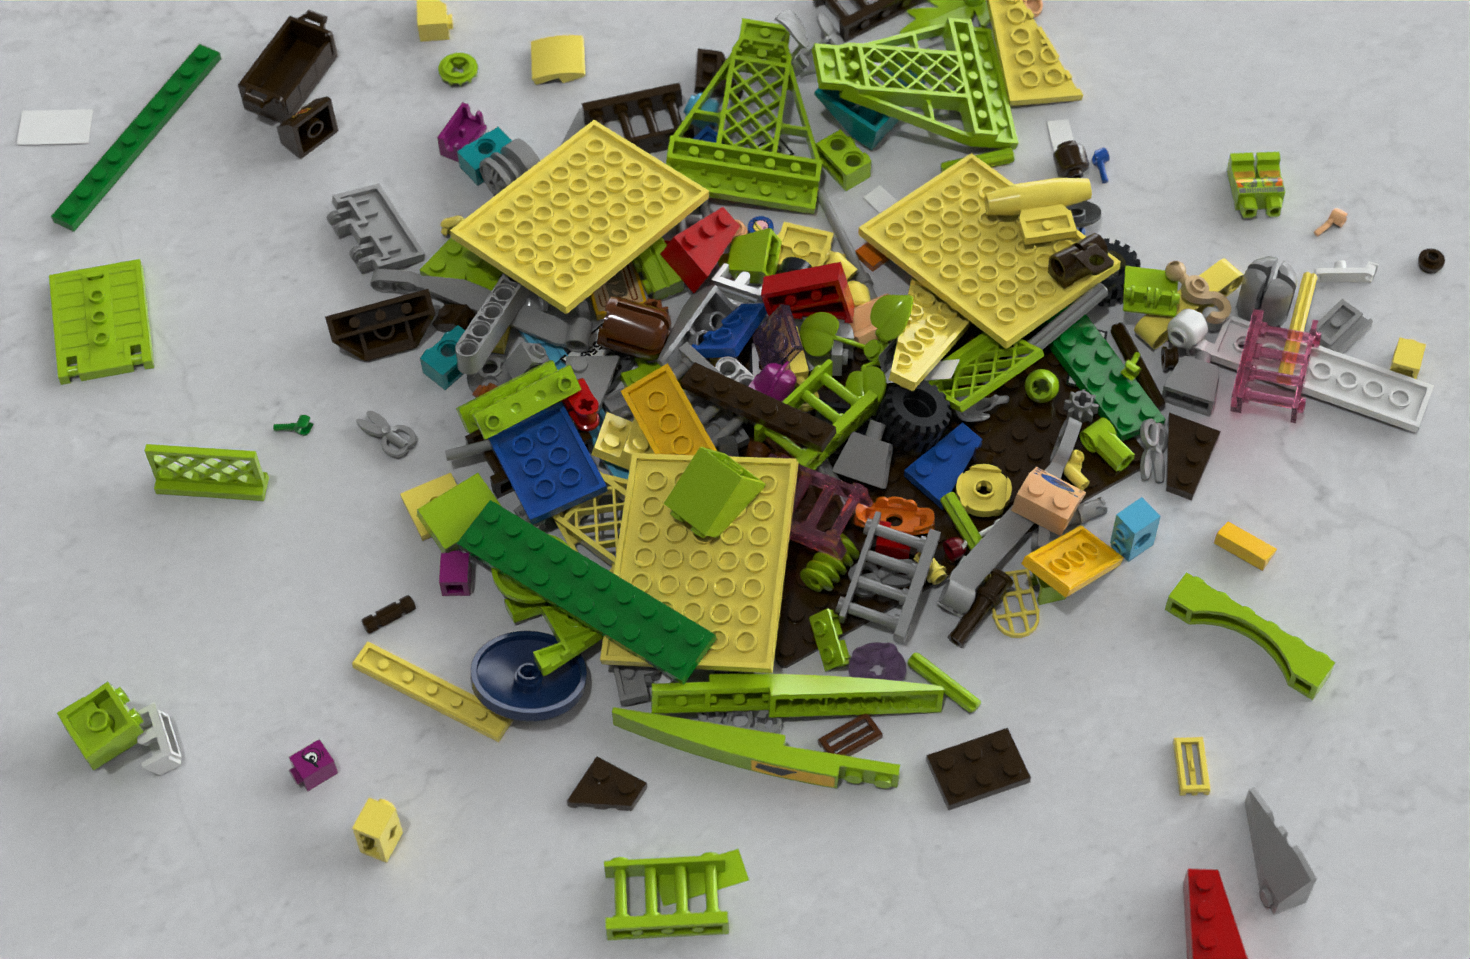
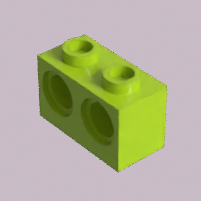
M841 129L816 143L820 160H823L822 167L845 191L870 178L872 162L869 155L862 152L856 146L854 140L850 136H846Z

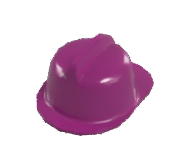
M786 361L783 365L769 363L755 376L748 387L782 402L795 390L797 378L793 371L789 369L790 362Z

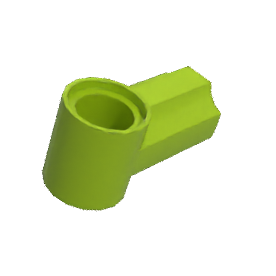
M1100 418L1079 434L1083 446L1089 452H1097L1115 471L1124 470L1134 459L1135 454L1116 436L1115 428L1106 418Z

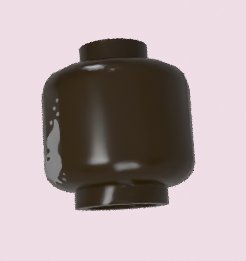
M1075 140L1059 144L1057 150L1053 153L1055 167L1058 175L1061 177L1081 178L1083 173L1089 168L1085 147L1080 143H1076Z

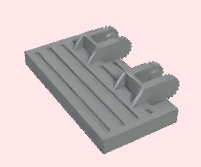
M379 183L333 195L332 203L336 210L331 211L327 215V221L330 225L336 224L333 229L337 236L351 233L359 246L352 248L349 255L352 260L360 259L356 264L359 271L365 272L366 270L373 269L393 270L424 261V251Z

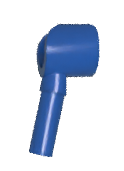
M1105 147L1095 150L1092 157L1093 165L1099 169L1102 183L1108 182L1104 163L1110 160L1109 153Z

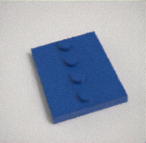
M562 401L488 438L503 471L532 525L608 491L606 483Z

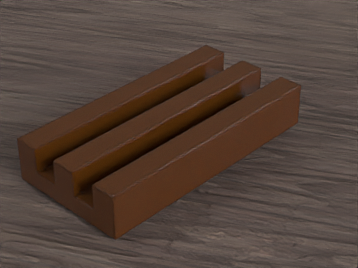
M866 713L819 738L818 745L826 753L835 754L837 752L836 754L852 756L882 739L883 733L870 715ZM862 724H868L866 727L860 729L857 732H853L852 734L846 736L843 740L837 742L836 744L832 746L829 745V743H831L832 741L847 734L848 732L854 730Z

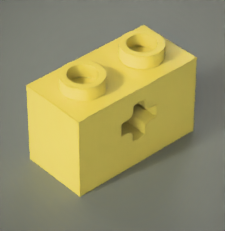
M368 798L352 827L360 852L385 863L388 862L403 834L395 806L384 799L377 801Z

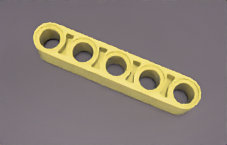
M1223 258L1199 276L1208 283L1209 292L1216 291L1227 297L1242 284L1244 274ZM1181 289L1178 291L1180 300L1179 304H1177V314L1183 309L1196 310L1202 314L1206 307L1215 306L1214 304L1191 303L1183 297ZM1146 314L1136 324L1134 332L1151 348L1157 349L1169 340L1167 326L1174 317Z

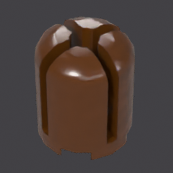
M611 296L604 310L607 313L603 326L599 327L597 344L605 349L646 361L657 360L670 335V315L664 309L619 296Z

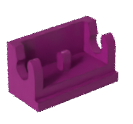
M461 103L437 137L441 156L459 162L457 151L484 134L487 125L484 124L483 114L480 110L474 116L470 112L469 104Z

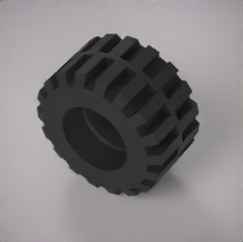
M923 380L914 391L893 383L888 388L877 410L876 422L886 425L884 438L887 441L891 440L897 448L901 446L905 451L909 452L911 449L915 452H921L922 449L925 451L929 450L937 444L950 421L952 413L949 409L951 407L950 402L945 400L946 395L944 392H939V388L936 385L928 384L929 381Z

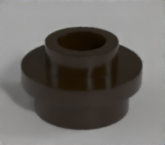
M1428 248L1419 254L1418 263L1421 270L1433 274L1443 268L1445 257L1439 250Z

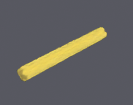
M1305 272L1301 280L1277 374L1279 382L1290 383L1293 376L1317 281L1315 273Z

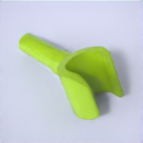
M1135 352L1131 360L1128 359L1126 361L1125 368L1120 372L1130 381H1133L1141 370L1136 365L1141 356L1139 352Z

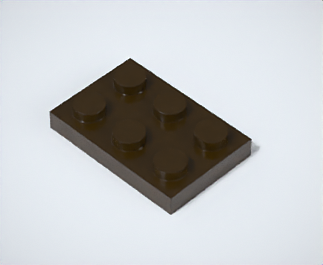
M1008 728L926 755V762L948 811L1030 783L1031 776Z

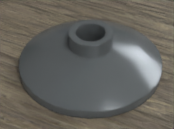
M1083 201L1066 207L1068 210H1071L1076 227L1081 228L1092 225L1101 218L1100 207L1089 201Z

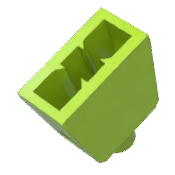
M771 228L734 237L731 242L730 253L721 255L718 260V266L721 268L724 263L729 264V273L735 280L740 273L748 272L750 274V283L763 284L764 276L776 274L782 241Z

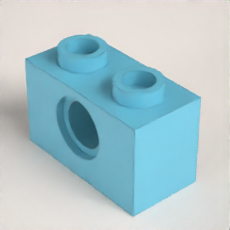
M1143 497L1117 513L1110 540L1111 547L1128 562L1154 545L1161 517Z

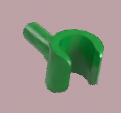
M300 415L296 423L274 424L273 429L274 431L291 430L306 436L309 434L313 423L309 422L311 418L308 415Z

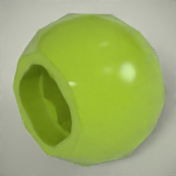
M1038 369L1031 372L1026 378L1025 392L1034 402L1047 403L1058 394L1059 382L1051 371Z

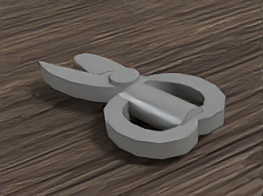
M367 411L366 413L373 423L362 419L356 420L357 425L366 433L382 437V449L391 457L399 458L405 456L408 449L416 445L417 438L410 427L405 425L390 427L386 419L374 411ZM397 433H406L410 436V440L407 441ZM391 442L392 444L400 448V450H393L389 448L387 444Z
M1148 419L1143 421L1140 427L1142 442L1147 447L1141 457L1140 473L1141 478L1149 479L1153 465L1155 482L1160 483L1163 482L1165 476V461L1162 451L1167 447L1168 436L1165 427L1161 423Z
M899 559L910 564L913 563V561L909 559ZM870 562L865 563L863 570H869L872 573L861 575L862 577L895 588L910 586L912 582L908 575L898 574L900 572L886 567H881L878 570L877 566ZM857 563L848 572L850 581L852 580ZM858 587L855 595L859 597H870L877 594Z

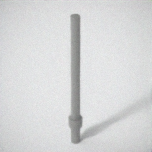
M819 183L817 199L844 254H846L847 260L858 269L855 274V281L868 287L870 298L873 300L877 298L872 287L873 281L870 275L865 273L822 184Z

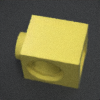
M1399 337L1390 370L1416 379L1420 371L1426 344L1413 339Z

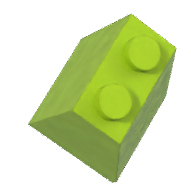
M700 447L664 504L672 510L670 514L674 518L691 524V531L702 538L706 536L718 538L763 490L766 484L725 453Z

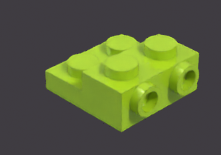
M108 681L59 715L62 723L89 763L114 746L120 750L144 733L140 727L144 720L135 708L129 710L126 705L130 701L127 694L121 687L115 689Z

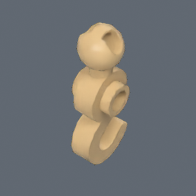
M1174 260L1167 264L1165 275L1169 280L1179 281L1182 284L1181 293L1187 301L1195 304H1214L1218 307L1219 312L1212 311L1206 317L1207 322L1212 324L1224 322L1231 313V304L1226 296L1216 291L1209 292V285L1202 277L1197 275L1188 276L1186 274V267L1182 262Z

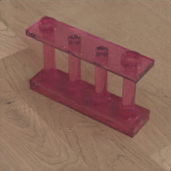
M1253 309L1231 396L1230 411L1241 413L1243 403L1249 404V401L1292 409L1290 423H1296L1298 413L1303 414L1306 405V398L1302 397L1313 348H1319L1322 332L1317 331L1318 320L1312 321L1310 333L1269 326L1268 322H1263L1264 311ZM1270 336L1307 343L1305 354L1262 347L1259 339ZM1261 357L1302 365L1300 376L1257 369V366L1253 365L1254 359L1259 360ZM1257 379L1295 386L1297 389L1295 397L1290 398L1252 391V388L1248 387L1249 381L1254 382Z
M770 453V455L768 456V458H789V459H792V458H790V457H788V456H786V455H781V456L779 457V456L774 455V454H771V453ZM798 464L797 479H799V482L795 489L792 515L810 484L822 488L823 491L806 521L800 523L792 518L789 539L842 560L847 550L841 541L840 535L858 503L871 508L873 502L868 494V490L861 484L853 483L851 485ZM835 493L847 498L831 530H827L826 533L817 530L816 525L833 494Z

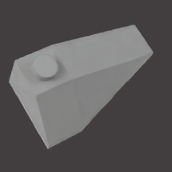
M716 285L698 288L685 303L657 360L661 367L668 363L673 371L681 364L680 360L682 358L679 348L684 343L688 342L690 345L696 344L698 346L704 341L703 335L708 331L719 329L722 326L721 321L736 309Z
M1255 787L1251 788L1245 799V808L1260 888L1259 895L1263 904L1266 907H1270L1273 915L1306 903L1317 878L1297 845L1291 847L1288 843V832L1283 826L1276 827L1274 824L1272 810Z

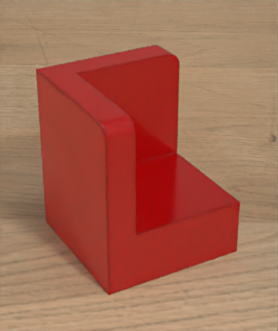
M880 521V525L891 528V522ZM877 536L875 552L898 560L909 559L910 546Z

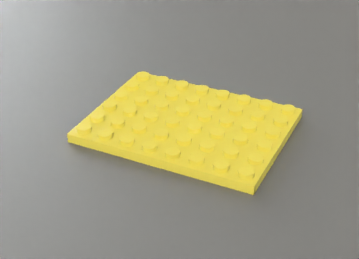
M593 120L452 228L450 236L453 240L567 314L708 200L709 190Z
M971 153L858 228V235L1007 349L1088 292L1097 283L1102 282L1119 270L1121 261L1108 253V256L1114 261L1113 267L1098 275L1089 274L1064 289L1048 274L1049 257L1082 240L1086 236L1077 230L1076 237L1024 245L1018 225L1020 215H988L984 203V195L986 193L1014 184Z
M632 453L613 573L716 635L717 640L695 669L773 673L799 465L797 459L730 457L766 485L718 538L710 536L702 538L691 531L692 525L687 521L681 522L670 514L672 510L664 504L694 455ZM603 636L600 656L602 664L653 667Z

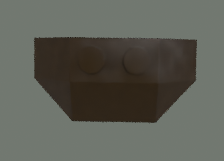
M428 288L325 316L332 343L366 362L417 348L436 313Z

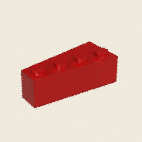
M1187 869L1183 881L1187 959H1248L1219 870Z

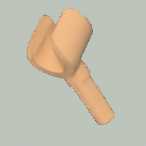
M1335 208L1328 220L1316 229L1314 234L1318 237L1331 227L1333 223L1342 227L1347 220L1346 216L1348 213Z

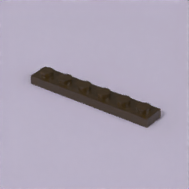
M694 362L680 381L682 389L820 453H823L836 434V426Z

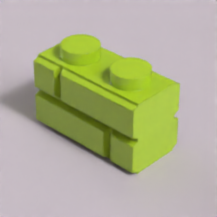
M663 237L632 261L635 271L637 273L642 272L644 276L642 285L646 294H652L656 300H662L684 289L683 280L660 255L667 246Z

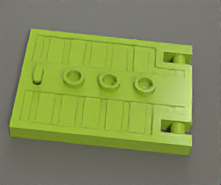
M140 259L49 275L57 372L61 385L69 384L70 377L79 376L81 381L135 372L134 366L140 364L144 365L145 370L154 368L144 273Z

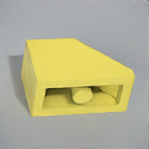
M416 0L417 27L420 42L449 40V29H454L453 16L452 14L448 15L446 4L440 0Z

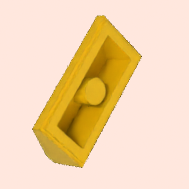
M1227 522L1217 532L1214 544L1262 571L1277 551L1275 547L1230 522Z

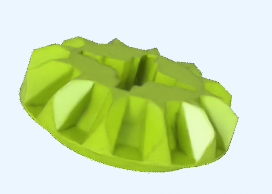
M466 53L449 54L441 60L438 66L442 81H448L451 86L455 83H458L460 86H462L463 82L471 83L472 78L477 77V61ZM454 68L458 70L463 69V73L459 71L454 72Z

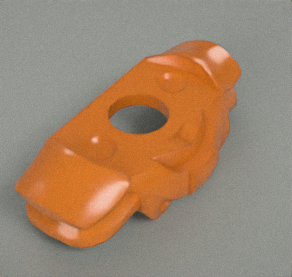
M895 496L888 498L878 497L875 503L859 502L855 510L854 524L860 527H865L867 519H873L875 512L878 511L881 512L880 521H886L889 517L893 516L900 518L902 524L891 526V528L910 535L928 534L930 529H935L934 511L930 508H918L917 503L911 499L906 500Z

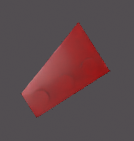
M721 207L674 236L660 255L689 289L695 293L713 270L740 225L724 207Z
M841 262L764 276L761 297L768 316L802 319V316L809 317L817 312H827L837 319H845L844 323H853L855 304Z

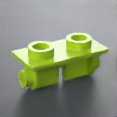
M829 608L809 617L825 672L838 666L839 668L850 665L849 659H851L845 639H838V636L843 634L838 620L839 616L834 613V610Z

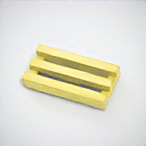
M1203 737L1174 738L1173 750L1179 795L1186 796V793H1191V795H1198V793L1209 795L1211 790ZM1192 744L1197 746L1202 785H1197ZM1181 745H1185L1190 785H1186Z

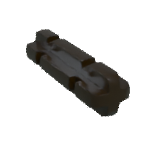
M406 595L399 599V603L393 602L376 611V615L372 616L370 614L361 620L362 625L367 633H372L379 629V625L383 627L402 617V613L408 614L416 609L415 603L410 595Z

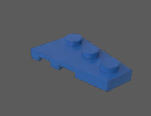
M764 303L741 304L721 321L722 326L719 329L708 331L703 335L704 341L698 346L693 344L691 346L704 358L738 357L767 315Z
M962 422L906 468L904 476L944 510L940 499L947 493L955 491L958 477L968 469L973 459L975 447H981L982 439Z

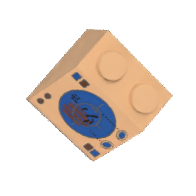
M1036 467L1028 474L1018 491L1011 511L1062 536L1086 492Z

